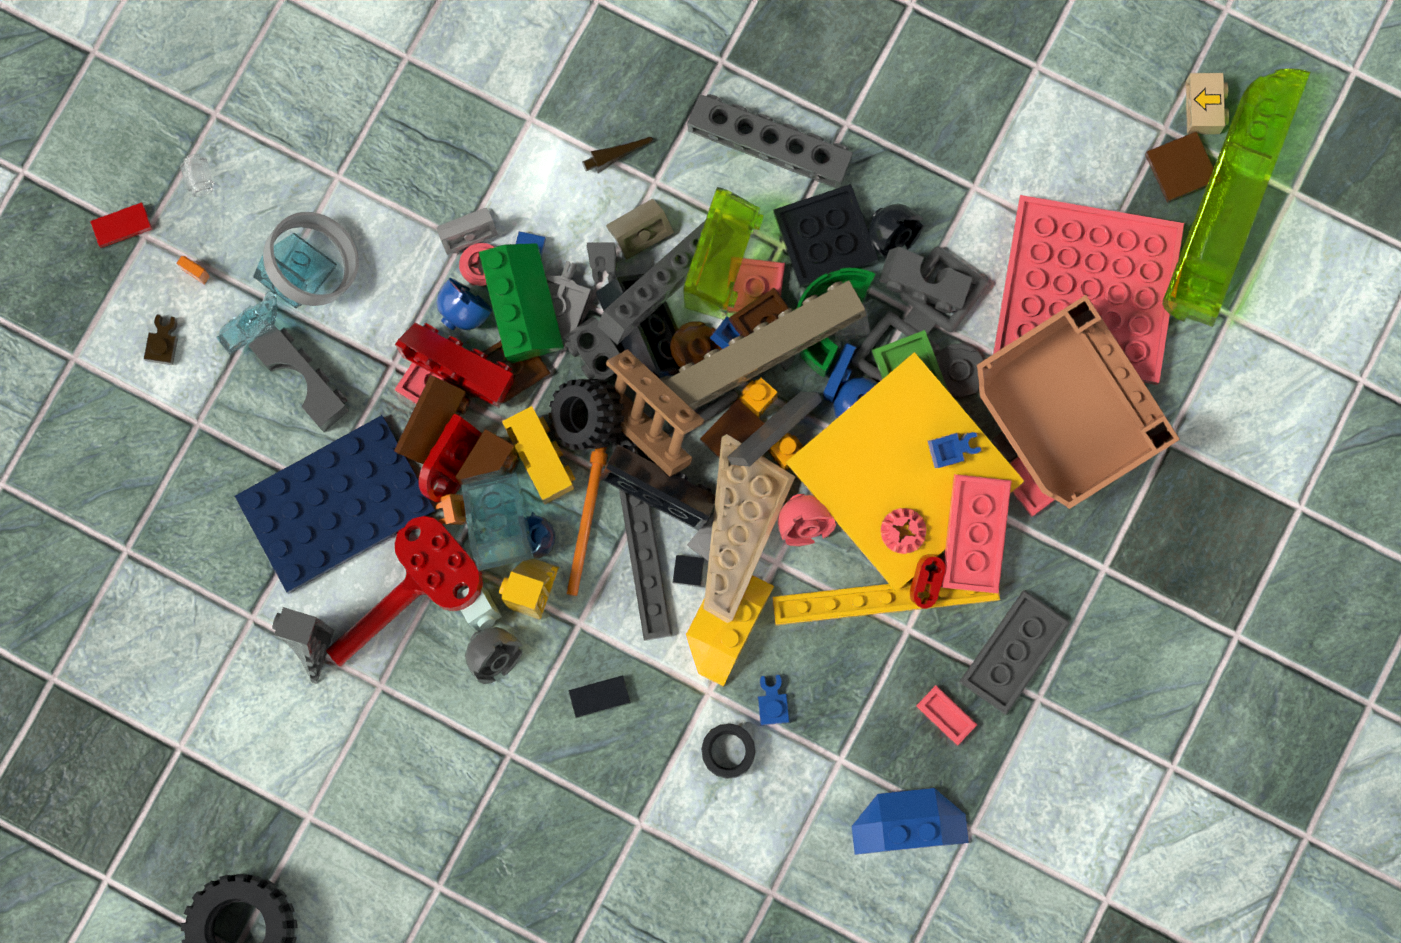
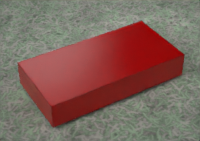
M142 202L90 221L100 248L153 230Z

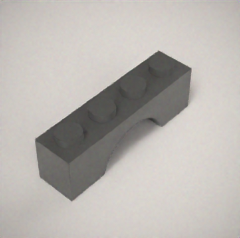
M273 324L248 346L270 371L292 369L304 376L307 383V395L302 408L317 426L325 432L349 412L344 405L348 400L338 389L332 391L328 387L327 383L330 380L320 368L314 371L308 364L312 359L302 347L298 351L293 347L291 343L294 341V338L284 327L279 330Z

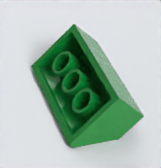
M504 244L480 251L479 255L505 358L513 364L565 349L538 244Z

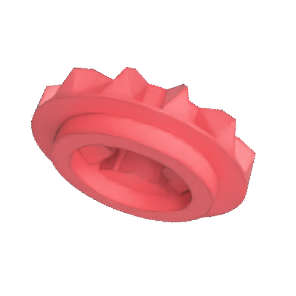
M477 243L471 245L460 257V272L463 278L473 286L485 287L487 285L485 275H482L478 268H474V265L479 263L480 251L494 248L490 244Z
M900 508L891 511L884 518L881 525V537L890 550L896 553L907 554L917 550L925 541L927 528L923 518L917 512L907 508ZM909 520L908 530L912 531L911 533L915 534V536H904L899 543L900 532L892 526H903Z

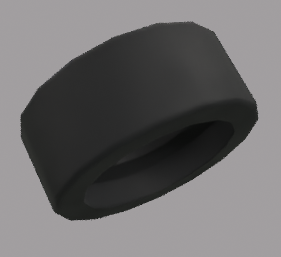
M731 723L720 724L711 729L705 736L701 748L703 762L707 769L714 775L725 779L737 778L746 773L753 764L756 753L755 744L749 732L741 726ZM726 734L737 736L745 746L744 759L739 765L732 768L721 767L712 757L711 749L713 743L718 737Z

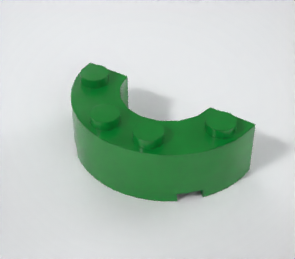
M842 268L829 274L826 273L808 286L801 296L797 308L803 306L802 303L807 298L813 295L819 297L827 293V289L831 285L840 281L842 283L850 281L863 304L874 283L876 274L859 268ZM827 337L799 353L814 372L825 378L837 355L838 346Z

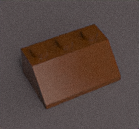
M430 374L394 452L424 464L453 414L460 416V414L464 415L471 402L468 399L470 393Z

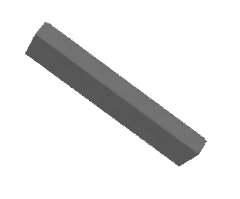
M799 392L728 456L731 465L750 467L821 403L822 399L817 392Z

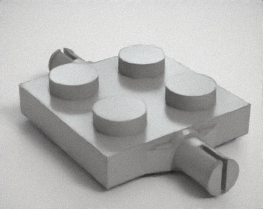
M566 261L561 276L546 274L562 339L567 341L568 339L565 335L579 326L591 294V289L580 286L571 280L577 265L575 263L571 264L569 261Z

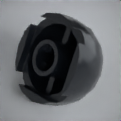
M897 203L879 208L872 216L869 229L872 245L885 259L889 250L893 248H902L905 245L908 250L916 242L923 230L924 225L920 223L923 217L909 206Z

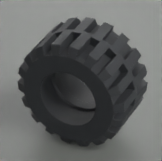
M575 379L559 386L560 390L554 392L553 397L555 399L550 401L549 405L551 407L549 419H552L550 427L551 430H555L554 436L556 439L562 440L561 444L563 446L570 447L573 450L600 449L609 446L610 442H614L617 439L616 433H621L622 427L620 424L624 422V416L622 415L624 405L620 404L621 396L619 393H614L615 387L612 384L607 385V381L598 379ZM585 406H587V409H588V422H587V423H586L585 415H584Z

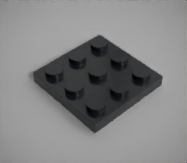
M851 184L773 209V214L799 288L810 285L826 273L829 274L842 268H862L878 263L876 251L871 243L867 226Z

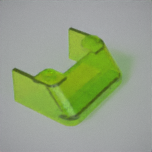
M717 187L683 289L684 307L686 309L721 320L728 316L729 307L734 308L739 292L734 291L735 282L750 236L753 234L754 229L760 230L764 215L760 214V207L724 188Z

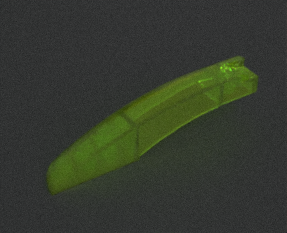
M1291 68L1278 69L1272 74L1258 77L1244 91L1163 298L1162 305L1164 309L1178 320L1185 322L1186 318L1211 327L1214 326L1311 72Z

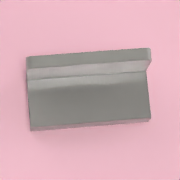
M487 208L439 225L436 228L447 255L498 235Z

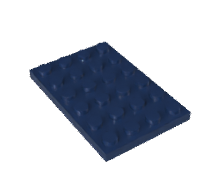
M382 415L235 495L239 506L286 593L289 594L396 535L411 519L422 516L428 517L436 512L430 500L421 493L419 480L406 457L394 452L398 442Z

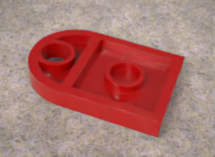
M453 414L450 421L446 424L444 431L424 462L419 475L421 493L428 499L438 503L441 502V497L456 494L461 488L456 475L482 435L479 430L456 414Z

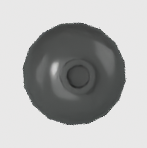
M499 627L477 631L471 636L465 653L468 669L478 682L482 684L493 683L496 681L494 676H497L501 671L503 676H505L518 663L522 655L519 646H522V644L509 631Z

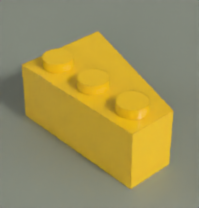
M526 557L511 571L509 578L504 577L499 593L502 594V600L510 610L541 620L559 567Z

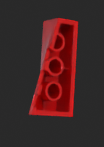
M414 323L395 343L402 358L497 408H500L515 381L514 375L511 373L512 369L506 364L499 361L494 364L486 360L487 355L474 348L472 351L463 348L461 341L452 336H448L446 339L438 335L439 330L427 323H424L423 326Z

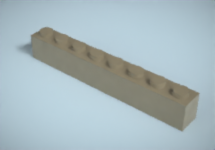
M842 281L837 282L827 289V293L819 297L813 295L803 301V306L793 311L790 308L778 315L779 319L774 322L759 324L753 329L754 332L746 337H743V335L738 336L728 343V347L720 351L719 349H714L704 355V360L697 364L693 362L688 363L679 369L680 373L671 378L669 376L662 377L660 380L690 408L695 410L866 316L865 308L850 281L842 283Z

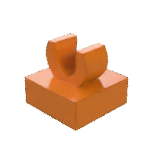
M449 494L441 497L442 503L436 505V509L444 511L445 518L439 520L441 524H467L466 513L469 521L472 522L466 495Z

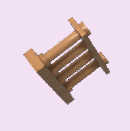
M628 349L607 360L606 365L618 375L614 393L620 394L621 399L619 402L624 405V410H622L624 422L620 424L622 427L621 431L670 477L691 464L692 457L681 447L686 433L702 425L704 420ZM627 384L636 392L634 403L624 394ZM646 402L656 410L653 420L643 412ZM665 420L675 428L672 438L662 430Z

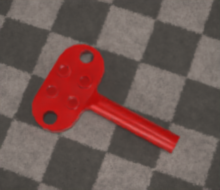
M426 516L413 518L397 533L394 542L395 554L406 570V577L326 649L327 654L340 667L419 596L428 595L438 606L449 611L464 610L479 597L483 587V574L446 527L436 519ZM415 529H420L418 539L409 541L410 533ZM463 586H468L469 592L467 596L458 599V590Z

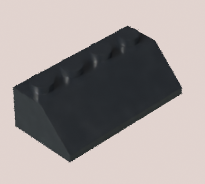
M644 274L616 277L596 291L603 311ZM665 301L626 336L618 346L621 353L628 349L659 379L665 376L671 378L680 373L679 369L681 367L677 365L672 357L670 348L672 337L678 330V327Z
M625 444L623 447L617 445L599 479L699 531L708 521L714 507L715 495L712 494L713 490L703 484H698L697 486L687 481L688 477L680 472L670 477L651 458L647 460L637 455L638 451L635 448Z

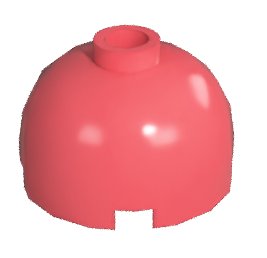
M794 495L782 507L778 517V527L782 540L785 539L786 544L789 546L815 543L812 539L813 537L822 534L824 539L834 531L836 526L835 520L827 508L813 495Z

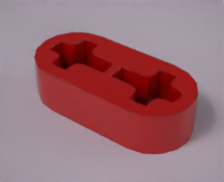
M926 554L917 563L910 588V599L922 609L932 607L938 599L945 574V564L941 558L933 554ZM933 562L937 569L936 571L932 570L929 575V571L925 567ZM926 587V591L930 593V595L928 598H923L922 601L921 598L918 597V593L924 592Z

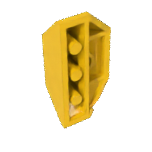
M752 575L734 618L728 623L706 611L703 600L686 633L699 675L724 687L774 588L773 585Z

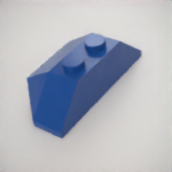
M935 788L877 794L851 826L855 855L969 843L966 814Z

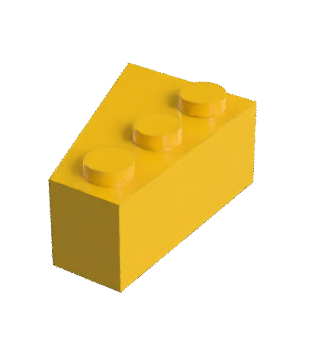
M531 406L502 421L544 505L574 490L571 482L576 479L569 465L563 467L559 459L563 454L556 441L550 442L546 434L550 432V429L543 416L538 418L534 408Z

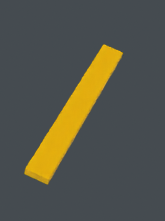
M912 581L904 584L898 591H894L889 584L772 597L775 626L922 610V608L915 605L910 599ZM926 587L924 592L918 593V597H920L922 601L923 598H928L930 595V593L926 591ZM941 587L936 603L927 609L1000 601V594Z

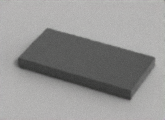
M1023 590L959 683L1006 715L1070 622Z

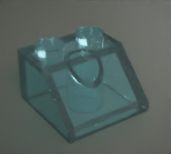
M296 233L291 234L274 245L275 260L282 274L293 285L306 292L315 294L337 266L334 261ZM262 254L253 277L297 309L303 305L287 298L273 285L265 270Z

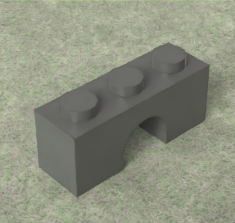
M901 247L889 250L879 278L880 282L887 284V289L897 293L904 291L911 294V299L920 303L930 302L936 305L935 309L950 314L953 311L962 309L972 281L971 277L953 269L945 268L937 272L934 282L930 284L922 278L920 273L922 256Z

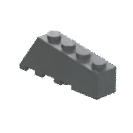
M283 607L282 612L277 613L273 621L272 629L275 630L274 635L283 640L295 652L311 682L317 684L327 655L326 649L330 646L335 630L315 616Z

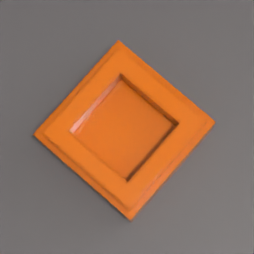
M181 256L176 263L182 271L204 285L210 278L203 267L186 256Z

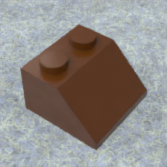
M485 429L456 475V479L461 487L469 489L501 481L508 474L512 475L520 462L517 460L519 455L515 446Z

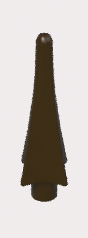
M647 137L631 143L591 151V157L582 161L583 167L586 172L596 168L597 173H600L628 154L652 143L653 138Z

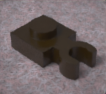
M157 314L154 319L157 333H148L144 360L173 365L178 338L171 336V333L177 328V319L171 316L169 325L162 326L163 317Z

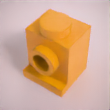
M760 378L755 382L752 380L743 389V395L739 400L760 418L776 401L778 392Z
M786 433L768 452L779 467L786 471L790 467L785 462L803 446L795 435Z

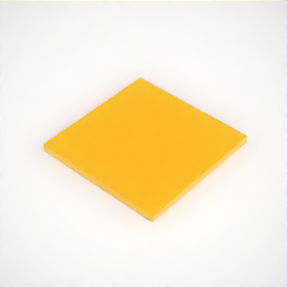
M915 352L785 462L813 496L827 508L836 523L894 591H898L914 577L917 563L922 556L926 554L938 556L945 550L954 474L1011 481L1010 493L1024 482L1021 476ZM957 433L960 440L965 433H977L976 437L969 439L968 444L970 448L980 447V452L976 454L962 452L964 461L934 468L928 440ZM900 508H907L917 512L923 518L927 528L925 541L917 550L907 554L896 553L890 550L881 537V525L884 518L891 511ZM909 520L903 526H892L900 532L899 543L904 536H915V534L911 533L912 531L908 530Z

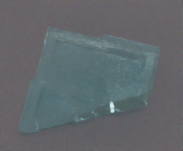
M273 290L268 291L260 303L255 306L250 305L238 316L223 325L216 338L229 355L273 328L277 316V298Z

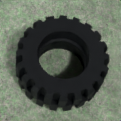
M248 874L225 875L219 877L218 880L205 884V888L202 891H197L192 897L193 903L191 906H187L184 912L187 915L186 921L181 923V931L185 933V939L181 940L182 943H217L214 927L219 913L223 908L232 903L245 902L255 906L264 918L266 929L262 943H296L297 937H294L295 928H298L297 920H294L293 917L294 907L292 903H288L287 895L283 890L275 887V884L269 880Z

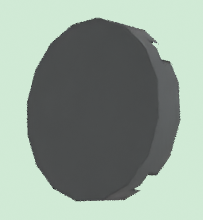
M964 343L951 344L939 351L935 358L948 392L954 399H965L976 394L979 390L977 364L984 361V358H982L978 351Z

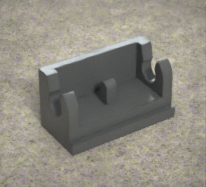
M587 242L589 264L592 269L594 282L598 283V273L600 271L604 272V270L608 274V282L612 281L617 277L615 242Z

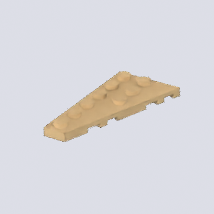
M727 434L722 436L704 600V609L726 623L731 622L734 618L795 479L794 475L763 456L750 467L731 465L728 456L742 443Z

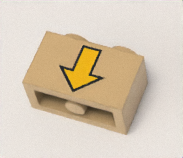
M1190 73L1185 82L1187 134L1197 132V134H1220L1225 125L1229 123V110L1224 109V99L1228 97V83L1224 82L1223 73Z

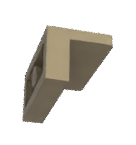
M654 199L645 202L606 225L626 260L674 233L664 211Z

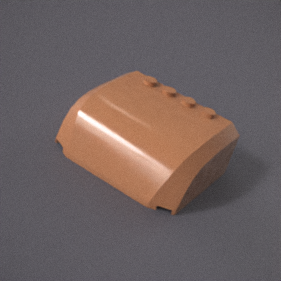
M1087 295L977 364L980 397L1041 492L1069 509L1180 440Z

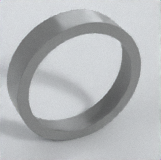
M299 212L286 217L271 232L264 245L263 261L269 279L283 295L303 305L321 306L337 300L351 286L358 272V252L351 236L339 223L319 213ZM300 227L310 228L327 236L338 248L344 263V275L339 287L330 294H313L293 285L282 274L275 260L274 242L278 236L289 229Z

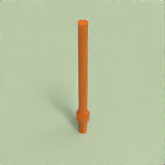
M607 447L595 449V451L591 452L590 463L592 467L566 592L567 595H578L600 484L599 478L608 458V454H606Z

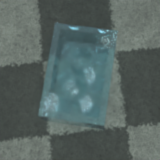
M517 473L462 485L470 548L478 571L533 559L524 495Z

